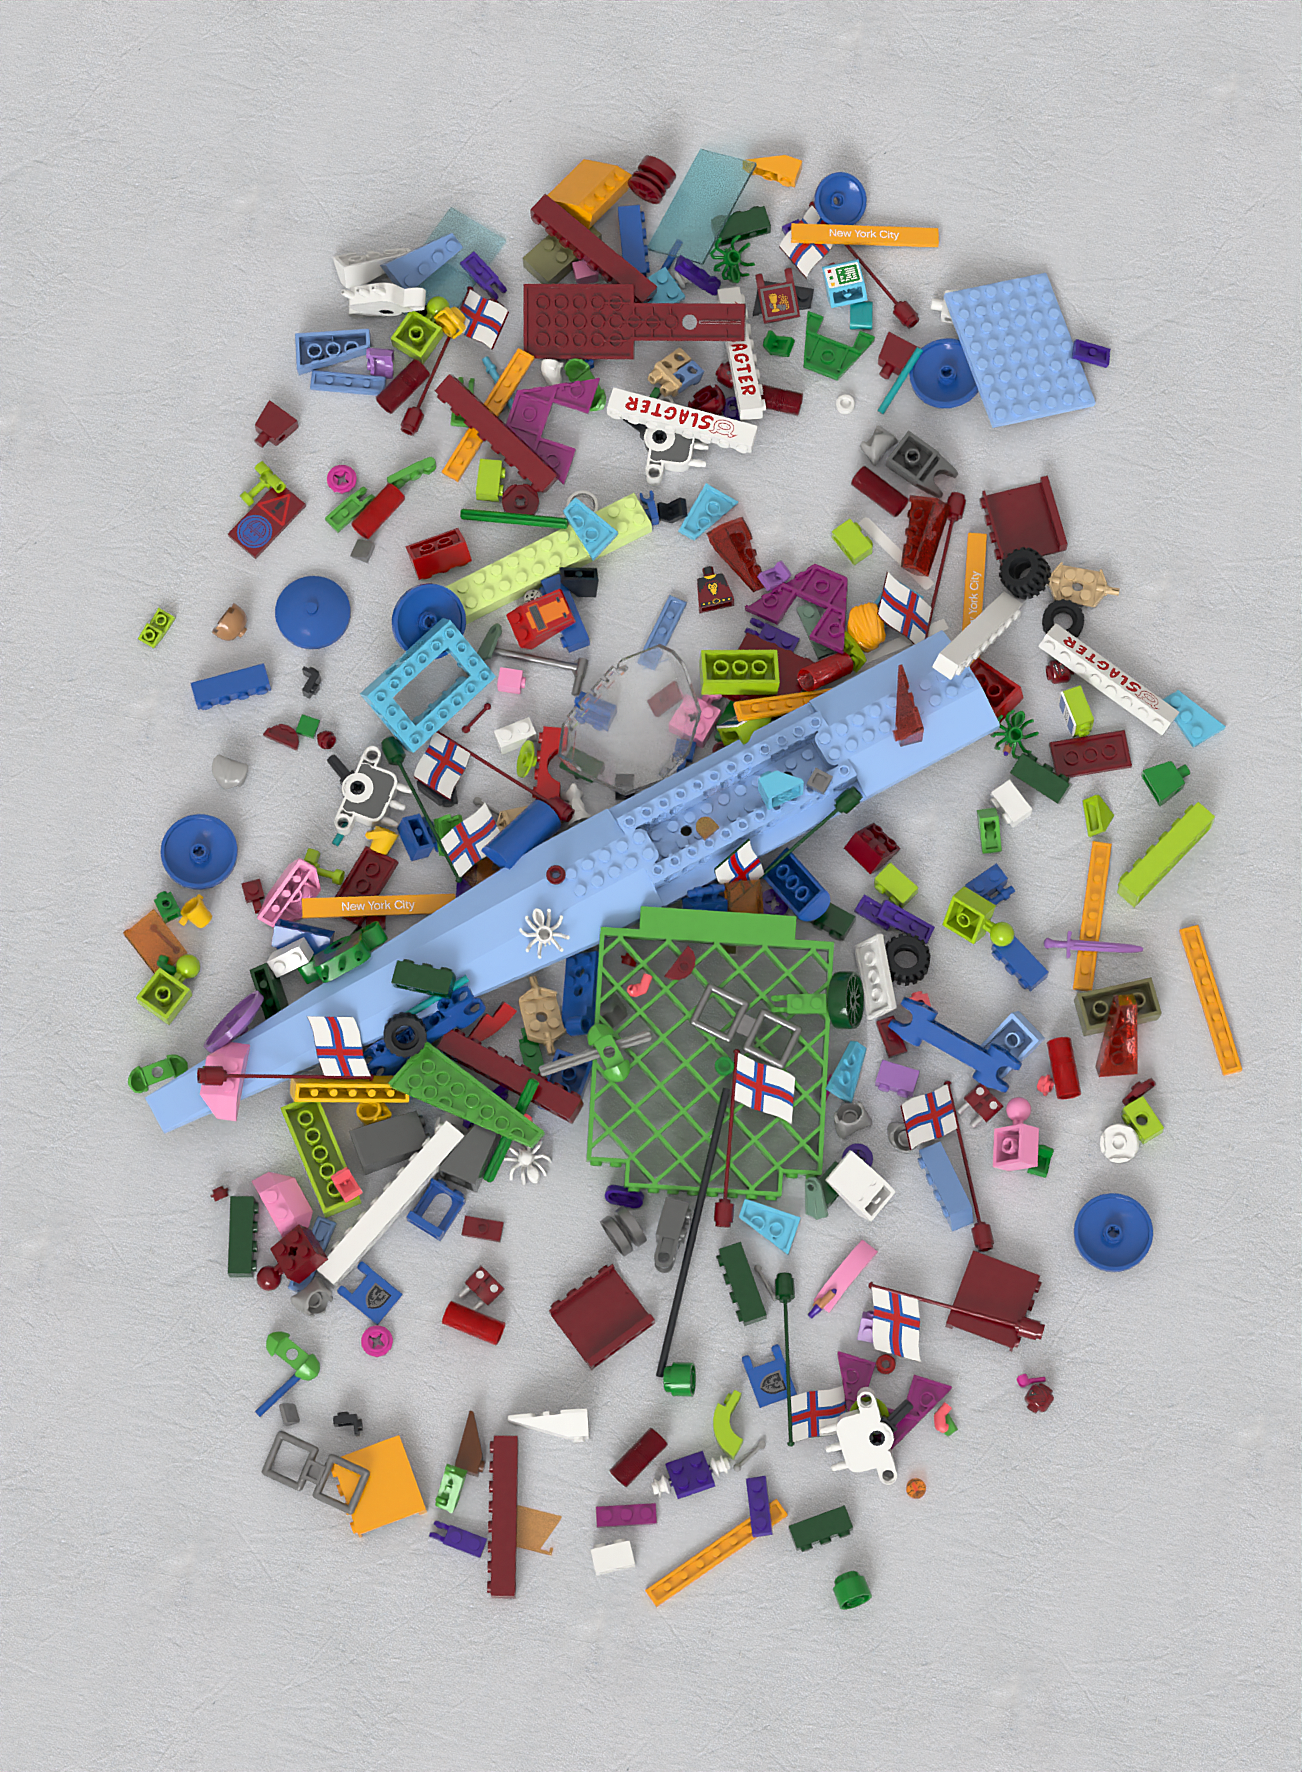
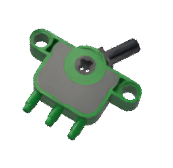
M378 921L365 927L357 926L349 936L336 940L326 949L313 955L308 963L298 967L297 970L306 984H311L318 979H321L323 983L330 982L367 961L371 957V950L383 944L388 937Z

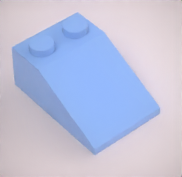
M1020 1011L1011 1013L980 1046L988 1049L991 1043H995L1008 1050L1016 1059L1022 1062L1044 1041L1045 1037ZM1002 1066L998 1069V1076L1003 1079L1013 1069Z

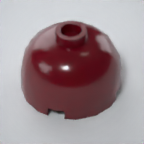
M715 384V387L708 385L700 389L693 395L694 400L692 403L690 400L688 402L689 408L719 416L722 415L726 406L725 395L717 384Z

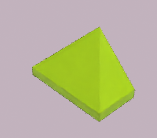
M1094 795L1082 800L1088 837L1105 832L1114 817L1112 811L1100 795Z

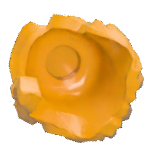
M870 602L855 606L850 610L847 626L848 633L857 642L861 650L866 653L877 649L879 644L885 641L886 637L884 622L877 615L878 606L876 603Z

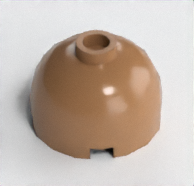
M233 603L232 607H229L217 624L219 625L212 630V633L220 639L227 641L234 640L237 636L241 638L247 631V628H245L247 623L245 612Z

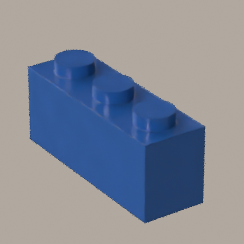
M278 919L274 926L271 947L280 949L304 937L313 950V955L333 943L335 931Z
M1015 935L1013 941L1007 946L992 945L993 957L997 961L1001 960L1006 965V971L1010 975L1014 974L1019 979L1018 983L1023 989L1027 988L1031 992L1048 977L1049 972Z

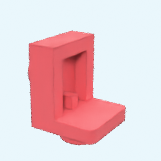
M348 1167L339 1170L331 1176L335 1187L346 1203L363 1193Z

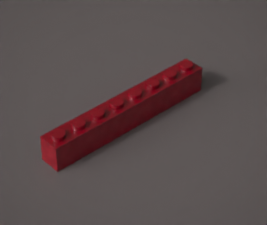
M544 194L530 209V216L535 224L542 225L550 236H555L559 239V243L564 248L571 249L576 258L579 260L583 259L592 271L600 273L605 282L612 284H635V303H648L656 295L657 286L549 196Z
M449 374L434 390L438 394L436 397L445 404L447 402L451 406L450 410L456 416L461 415L465 419L463 422L470 429L475 428L478 431L477 436L484 442L487 440L492 444L490 448L498 455L501 453L505 457L504 461L509 466H515L519 470L517 473L524 480L528 478L532 482V488L537 492L546 493L560 478V475L454 375Z
M455 1029V1031L450 1030L443 1036L437 1046L438 1050L457 1063L521 1096L528 1079L533 1078L537 1080L539 1085L531 1102L571 1124L574 1123L584 1106L578 1093L565 1091V1087L557 1082L552 1084L547 1081L548 1078L546 1076H541L540 1073L537 1075L532 1073L531 1069L524 1064H521V1066L515 1064V1060L507 1055L504 1057L498 1055V1051L490 1046L488 1048L483 1047L479 1040L473 1037L470 1040L465 1037V1033L458 1029Z
M494 1436V1441H490V1453H493V1461L489 1462V1473H493V1481H489V1493H493L492 1501H489V1513H492V1521H488V1533H492V1541H488V1553H491V1561L487 1563V1572L491 1573V1581H487V1593H491V1598L516 1599L518 1436Z

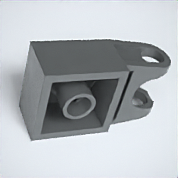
M909 430L887 458L885 466L913 486L936 498H941L943 492L935 484L934 477L939 474H945L953 478L958 476L957 470L936 449ZM915 457V461H910L909 458Z
M669 1197L665 1199L656 1231L657 1247L654 1254L655 1268L661 1273H667L672 1270L680 1243L684 1244L687 1234L685 1225L690 1224L692 1210L689 1209L688 1202ZM662 1258H666L669 1261L666 1263H661L659 1260Z

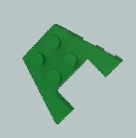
M808 311L803 368L838 381L874 343L875 336L859 331L853 347L817 334L824 317Z

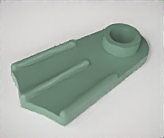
M499 623L494 624L489 629L477 652L483 661L491 659L497 639L502 634V626Z
M808 1177L805 1180V1214L818 1220L828 1216L821 1182L816 1177Z

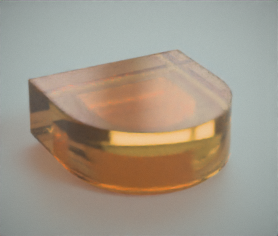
M701 817L696 822V831L704 841L719 829V826L710 817Z

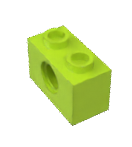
M1143 1096L1123 1108L1121 1115L1126 1125L1130 1124L1142 1144L1163 1133V1125ZM1142 1117L1146 1120V1124L1139 1125L1136 1119Z

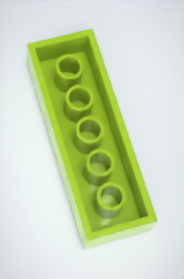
M1197 802L1194 806L1191 804L1184 811L1185 815L1182 819L1178 817L1171 825L1170 831L1163 832L1158 838L1159 842L1155 846L1152 844L1146 850L1144 858H1138L1132 865L1133 869L1130 872L1126 871L1120 877L1117 893L1134 908L1212 828L1215 816L1201 803Z
M293 1102L280 1107L325 1218L362 1204L359 1195L346 1203L331 1179L332 1175L344 1169L347 1165L321 1103Z

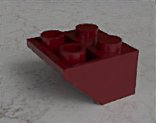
M875 823L855 832L844 847L869 874L882 868L901 849Z

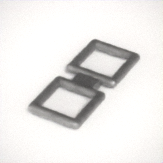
M708 983L689 1021L690 1024L727 1043L732 1042L735 1034L738 1033L746 1037L742 1047L745 1052L783 1069L800 1037L802 1027L766 1009H761L756 1019L745 1014L749 1007V1001L712 983ZM712 992L740 1005L727 1034L699 1020ZM765 1018L793 1031L780 1059L752 1046Z
M278 1431L262 1468V1474L297 1491H302L308 1480L316 1484L312 1494L313 1498L352 1515L368 1481L370 1471L335 1454L328 1456L325 1465L316 1462L315 1459L319 1452L317 1446L284 1431ZM283 1440L309 1452L298 1481L271 1470ZM334 1463L361 1475L349 1505L322 1493Z

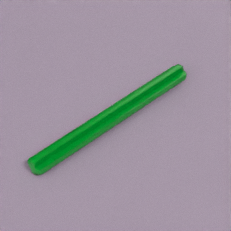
M464 508L460 512V517L463 520L567 529L569 524L567 518Z
M533 1078L528 1079L515 1107L522 1115H525L539 1085V1082ZM504 1136L501 1137L483 1175L485 1181L490 1183L494 1181L511 1145V1139Z

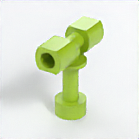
M263 461L259 462L254 468L261 475L259 477L260 482L248 493L244 491L239 495L249 507L255 502L253 498L265 487L268 489L272 487L277 493L282 492L286 487L276 474L273 475L272 470Z
M308 848L304 860L316 867L319 876L332 879L333 884L341 885L344 880L345 871L335 869L333 872L320 868V864H318L320 852Z

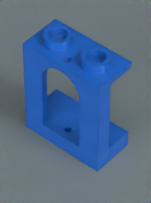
M431 1178V1184L414 1210L410 1211L406 1218L414 1226L441 1241L466 1201L463 1197L464 1194L459 1190L454 1189L452 1191L447 1188V1184L441 1179L436 1181ZM444 1193L451 1197L452 1205L439 1226L436 1227L423 1219L422 1216L433 1199L438 1194Z

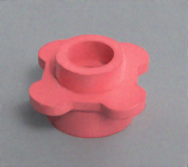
M1048 1074L1046 1077H1040L1037 1090L1041 1091L1044 1096H1047L1048 1092L1052 1091L1054 1086L1053 1078H1050Z

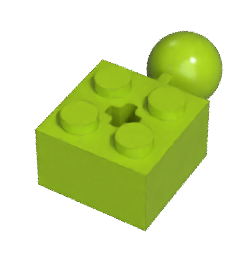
M435 296L427 303L426 310L428 314L425 317L416 311L409 312L390 338L392 346L424 364L444 336L442 327L435 324L434 316L445 307L450 308L449 302L444 297Z
M965 886L952 896L942 923L944 927L972 944L979 941L986 934V931L990 933L991 941L1001 947L1009 945L1015 935L1014 929L1009 923L998 922L995 924L991 921L996 905Z
M186 954L177 960V972L173 977L159 967L136 997L138 1004L168 1025L172 1023L192 997L191 990L182 983L185 979L196 977L200 971V962L193 955ZM162 995H163V996H166V995L168 996V997L165 998V999H162V998H161Z

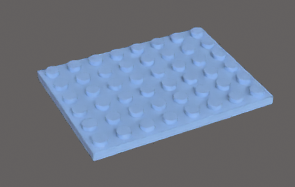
M1047 273L945 293L943 297L992 428L1093 407L1096 404L1080 360L1072 358L1073 342Z

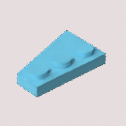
M706 483L678 532L695 541L736 506L738 501Z
M576 497L563 510V514L593 561L618 535V531Z
M1179 690L1162 699L1179 711L1174 721L1193 748L1221 732L1226 727Z
M850 1041L826 1087V1090L848 1103H852L867 1049L857 1041Z
M745 1199L739 1218L789 1255L801 1217Z

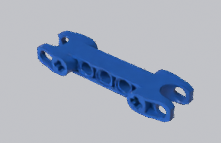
M468 986L453 991L451 999H440L437 1003L438 1010L434 1014L422 1019L427 1031L426 1041L431 1044L455 1027L463 1029L472 1024L486 1009L482 999L474 998ZM467 992L466 998L460 1001L461 994ZM476 1004L480 1005L477 1011L471 1012L472 1007ZM409 1027L398 1034L396 1039L403 1044L410 1043L415 1037V1032ZM384 1040L375 1042L363 1052L364 1060L367 1057H372V1061L366 1064L370 1074L376 1075L379 1069L384 1068V1072L380 1076L396 1075L404 1066L406 1060L410 1058V1056L403 1058L402 1056H396L394 1053L392 1054L386 1048Z
M907 997L903 998L901 1005L911 1012L913 1019L910 1023L905 1024L892 1019L888 1025L889 1028L896 1032L903 1040L914 1046L919 1047L923 1040L975 1069L972 1077L977 1082L988 1088L1004 1093L1007 1092L1009 1085L998 1076V1069L1002 1066H1007L1019 1071L1022 1063L1008 1050L995 1043H991L988 1049L983 1048L937 1022L935 1018L938 1012L932 1007Z

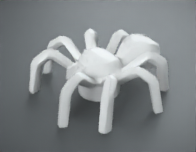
M536 908L533 911V921L539 928L530 921L528 916H525L528 925L536 931V933H527L521 928L519 929L521 934L526 937H536L528 944L526 952H529L532 945L539 941L537 950L539 959H541L543 943L546 947V943L551 945V941L560 952H563V948L553 938V936L564 939L570 938L569 935L553 932L560 926L563 920L562 915H560L557 924L551 928L550 909L547 910L546 926L544 925L545 916L542 910Z
M542 1140L538 1141L532 1151H530V1147H527V1150L523 1147L522 1151L519 1148L520 1153L510 1145L509 1149L517 1158L505 1156L504 1160L518 1162L510 1169V1180H513L514 1170L521 1166L522 1184L526 1185L525 1168H527L529 1180L532 1183H538L540 1179L539 1171L536 1167L532 1166L533 1164L540 1168L544 1176H547L545 1168L535 1159L543 1157L549 1163L552 1162L551 1159L543 1153L534 1155L541 1144H543Z

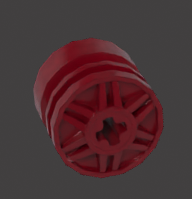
M646 155L638 165V171H635L628 180V186L634 194L646 202L659 204L663 199L662 197L666 195V189H669L675 181L676 174L664 161Z

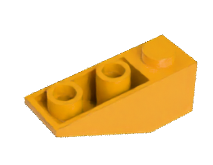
M787 155L746 159L743 161V170L750 175L756 174L768 181L774 180L780 182L783 186L795 188L802 170V160Z

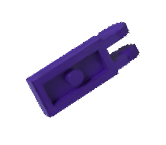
M475 251L460 262V266L491 298L496 300L499 298L497 293L490 287L495 284L500 292L505 293L507 291L499 277Z
M680 254L676 259L675 271L702 290L710 293V295H717V289H720L721 280L717 279L716 276H710L704 269H700L690 259Z
M751 618L750 623L762 629L760 634L751 628H746L744 631L746 634L757 635L767 642H773L779 647L793 652L800 638L767 623L764 624L755 618Z
M434 1521L433 1525L439 1529L446 1530L447 1534L443 1537L435 1532H430V1538L443 1542L444 1545L481 1558L488 1539L453 1525L449 1526L445 1523Z

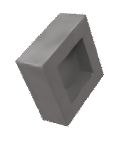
M815 768L806 786L824 795L833 776Z

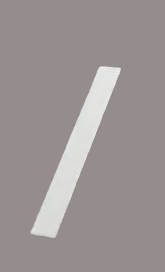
M865 517L858 523L925 591L934 584L869 518Z
M944 619L930 624L928 637L941 630L945 631L948 629ZM901 636L880 645L869 653L863 652L867 659L865 664L913 643L905 636Z

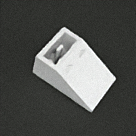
M851 1150L826 1178L829 1185L859 1216L869 1221L876 1217L896 1192L879 1174Z

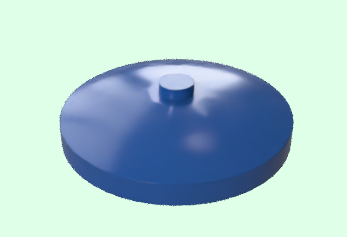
M950 338L939 339L921 348L923 352L909 373L912 389L920 400L937 408H954L969 402L976 396L979 391L960 340Z
M306 576L293 581L281 592L275 606V618L281 634L290 643L304 649H320L332 645L343 636L350 623L351 608L346 593L337 583L321 576Z
M432 583L420 584L407 590L397 601L392 614V631L397 643L406 652L442 618L451 620L460 633L464 635L466 627L465 610L460 599L450 589ZM444 650V651H443L437 658H435V659L442 658V657L448 655V653Z
M205 814L190 815L178 820L165 833L161 843V860L165 871L173 881L189 889H208L222 883L232 873L238 858L237 842L231 829L220 819Z
M1108 1193L1091 1199L1082 1207L1074 1224V1241L1080 1255L1093 1267L1106 1272H1122L1139 1264L1147 1255L1153 1240V1226L1149 1214L1139 1202L1123 1194Z

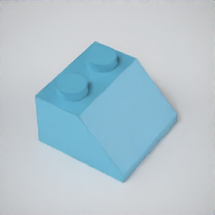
M767 771L758 778V791L768 810L803 794L804 782L800 778L779 771Z

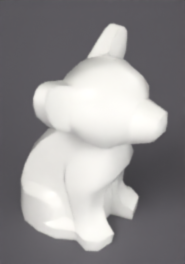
M545 359L541 362V371L545 381L549 386L560 384L562 379L560 369L563 368V363L552 359Z
M575 783L571 784L567 792L560 793L561 798L570 801L569 804L575 809L574 816L569 821L570 827L592 817L591 814L586 812L584 803L580 799L584 795L583 791H580Z

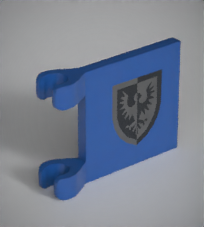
M361 1261L357 1268L367 1277L353 1293L349 1292L344 1286H340L337 1293L378 1325L403 1294Z
M778 1344L771 1347L775 1360L753 1368L750 1356L742 1357V1363L759 1408L787 1398L786 1363ZM790 1377L792 1397L797 1395V1393L793 1385L792 1379Z

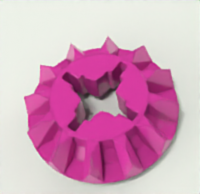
M337 465L328 472L327 484L334 493L343 494L350 492L355 487L357 477L351 467ZM343 476H345V480L347 482H342L341 484H339V480L337 478H342Z
M379 1325L369 1327L361 1338L363 1350L369 1356L374 1357L386 1355L391 1350L393 1343L390 1331ZM381 1335L380 1341L383 1345L378 1344L374 1347V1342L370 1337L377 1339Z

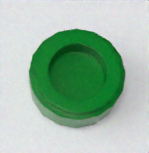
M727 1056L719 1057L714 1064L717 1074L721 1076L731 1074L734 1069L733 1060Z

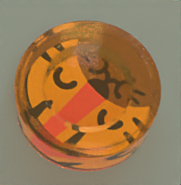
M918 1478L911 1479L906 1486L907 1495L912 1499H920L924 1496L926 1492L925 1483Z

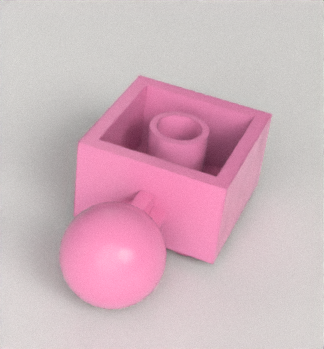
M687 693L669 724V731L685 740L696 742V746L703 749L721 717V710L711 704L713 701L721 699L722 695H703L699 699Z
M1016 1097L1011 1099L1006 1107V1113L1013 1121V1125L994 1129L993 1167L1006 1171L1038 1166L1039 1128L1023 1124L1031 1114V1106L1026 1099Z

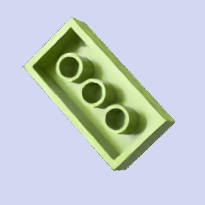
M701 650L699 658L701 695H777L780 683L777 650Z

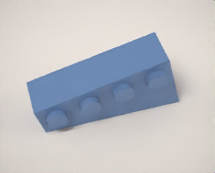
M448 233L381 264L380 267L395 285L404 289L416 288L458 253L463 246L453 233Z
M357 329L295 333L297 372L299 375H302L312 370H318L366 355L367 348H372L370 330Z
M941 1142L920 1149V1158H917L919 1166L926 1171V1180L929 1186L932 1185L934 1197L937 1202L939 1201L942 1214L947 1219L951 1231L953 1232L974 1223L972 1206Z

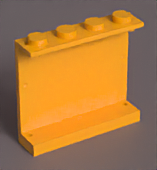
M399 1435L341 1456V1458L370 1471V1476L355 1512L351 1515L353 1522H350L354 1534L358 1533V1536L362 1537L363 1533L411 1515L427 1513ZM334 1463L331 1472L334 1478L338 1477L340 1483L336 1485L340 1497L344 1495L347 1502L345 1504L349 1505L361 1475Z

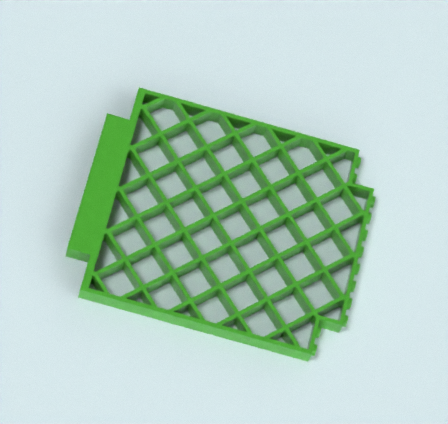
M647 906L640 907L639 929L600 927L594 1024L607 1025L614 1031L600 1015V1005L617 991L636 1013L614 1031L613 1039L615 1041L622 1039L619 1034L638 1017L646 1023L659 1039L639 1056L630 1048L624 1049L633 1060L630 1063V1070L637 1064L656 1086L636 1105L619 1088L616 1082L607 1078L603 1068L597 1063V1059L592 1060L586 1162H590V1166H602V1163H609L610 1167L621 1168L622 1164H625L624 1188H628V1192H640V1189H648V1193L657 1194L659 1190L667 1191V1194L679 1195L680 1191L687 1192L689 1196H698L700 1187L659 1185L658 1182L680 1164L700 1186L701 1179L684 1159L704 1141L710 1145V1136L712 1135L713 1128L706 1134L687 1111L707 1093L719 1105L720 1097L714 1092L713 1088L726 1076L720 1075L713 1083L708 1085L689 1063L710 1045L720 1057L729 1056L715 1042L718 1039L717 1037H711L708 1033L696 1027L695 1029L707 1042L687 1060L681 1055L667 1037L686 1020L690 1021L696 1006L688 1011L670 991L680 980H673L665 986L647 965L667 946L679 958L682 953L673 942L712 944L713 946L695 961V967L716 950L735 971L718 987L724 988L739 975L757 995V998L749 1004L746 1013L759 1001H762L772 1012V1008L775 1006L766 995L785 978L800 994H809L791 973L810 956L825 970L826 983L813 993L820 994L826 989V1014H819L824 1020L823 1031L809 1043L800 1035L798 1042L803 1049L781 1069L789 1073L786 1069L806 1051L821 1067V1079L807 1091L795 1080L794 1089L801 1096L793 1103L794 1108L804 1099L818 1114L819 1125L803 1140L787 1121L774 1116L776 1119L758 1135L754 1136L735 1115L745 1106L742 1103L734 1109L733 1122L750 1142L730 1159L729 1169L748 1190L728 1189L727 1198H738V1195H745V1199L756 1200L757 1196L765 1197V1200L777 1201V1198L782 1196L783 1174L786 1175V1178L793 1179L798 1178V1175L805 1176V1179L808 1177H820L823 1166L830 1030L828 989L833 972L834 942L795 939L796 916ZM604 938H617L604 950ZM624 939L665 942L643 961ZM620 943L637 962L638 966L617 983L603 967V957ZM721 945L759 947L761 949L739 967ZM769 948L805 950L809 952L787 970ZM817 951L827 952V962ZM762 953L783 974L764 992L743 971ZM694 967L692 971L693 976L706 988L707 980ZM643 969L646 974L653 977V982L661 991L640 1009L624 991L622 986ZM603 975L613 988L601 998ZM712 992L709 1000L713 997L732 1018L720 1030L725 1032L730 1028L736 1013L721 996ZM665 994L684 1017L663 1034L644 1012ZM774 1013L788 1021L796 1015L789 1014L785 1018L781 1013ZM778 1024L761 1040L756 1036L753 1047L774 1056L763 1043L783 1026ZM823 1037L821 1058L811 1046ZM661 1042L681 1063L662 1082L641 1061ZM748 1052L744 1054V1056L749 1057L751 1055ZM686 1068L703 1087L704 1091L683 1108L664 1085L682 1069ZM597 1071L608 1084L595 1094ZM821 1084L820 1106H818L809 1094ZM612 1087L628 1105L630 1110L609 1128L594 1111L595 1101ZM660 1090L679 1113L661 1129L657 1130L638 1108ZM728 1106L725 1111L727 1116L724 1118L722 1125L730 1118V1108ZM635 1113L652 1132L653 1136L635 1152L631 1153L614 1134L613 1130L631 1114ZM681 1116L702 1137L682 1156L661 1135ZM595 1120L605 1132L592 1143L593 1122ZM777 1122L798 1143L779 1162L758 1141ZM818 1133L816 1155L806 1142ZM609 1135L628 1158L591 1157L592 1149ZM657 1138L676 1161L654 1179L638 1161L636 1156ZM752 1145L773 1166L753 1185L732 1163ZM718 1146L716 1154L725 1164L710 1176L709 1183L726 1169V1155ZM801 1147L816 1163V1171L783 1169L781 1167ZM630 1161L633 1162L651 1184L629 1183ZM777 1170L776 1192L755 1190L760 1183ZM707 1188L706 1196L718 1197V1194H724V1188Z

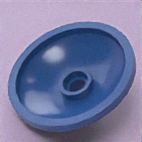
M836 172L827 175L818 184L814 203L819 217L826 224L854 225L865 212L867 197L863 185L856 177L849 173Z

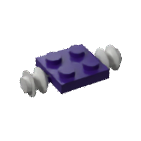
M703 1451L665 1463L670 1478L667 1479L664 1475H662L659 1481L653 1478L654 1482L651 1483L653 1492L661 1497V1492L665 1491L669 1494L670 1486H673L677 1499H681L716 1487L711 1473H714L717 1477H719L722 1471L728 1474L727 1470L730 1469L728 1460L720 1455V1460L711 1459L710 1466L706 1461Z

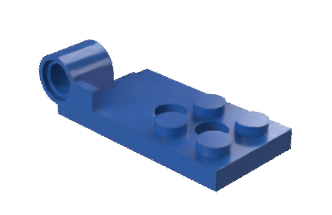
M597 951L579 953L566 958L561 1018L563 1026L570 1036L586 1035L594 1025L598 968ZM584 969V974L580 977V973ZM583 988L582 994L579 996V990Z

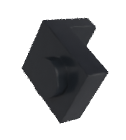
M680 497L668 504L663 502L657 503L660 521L675 523L688 516L685 498Z
M304 666L302 668L303 675L309 679L302 688L303 696L310 699L312 695H316L319 691V684L322 680L318 670L313 667L307 668Z
M339 1412L337 1416H333L335 1427L354 1425L355 1436H360L359 1431H363L362 1419H358L357 1414Z

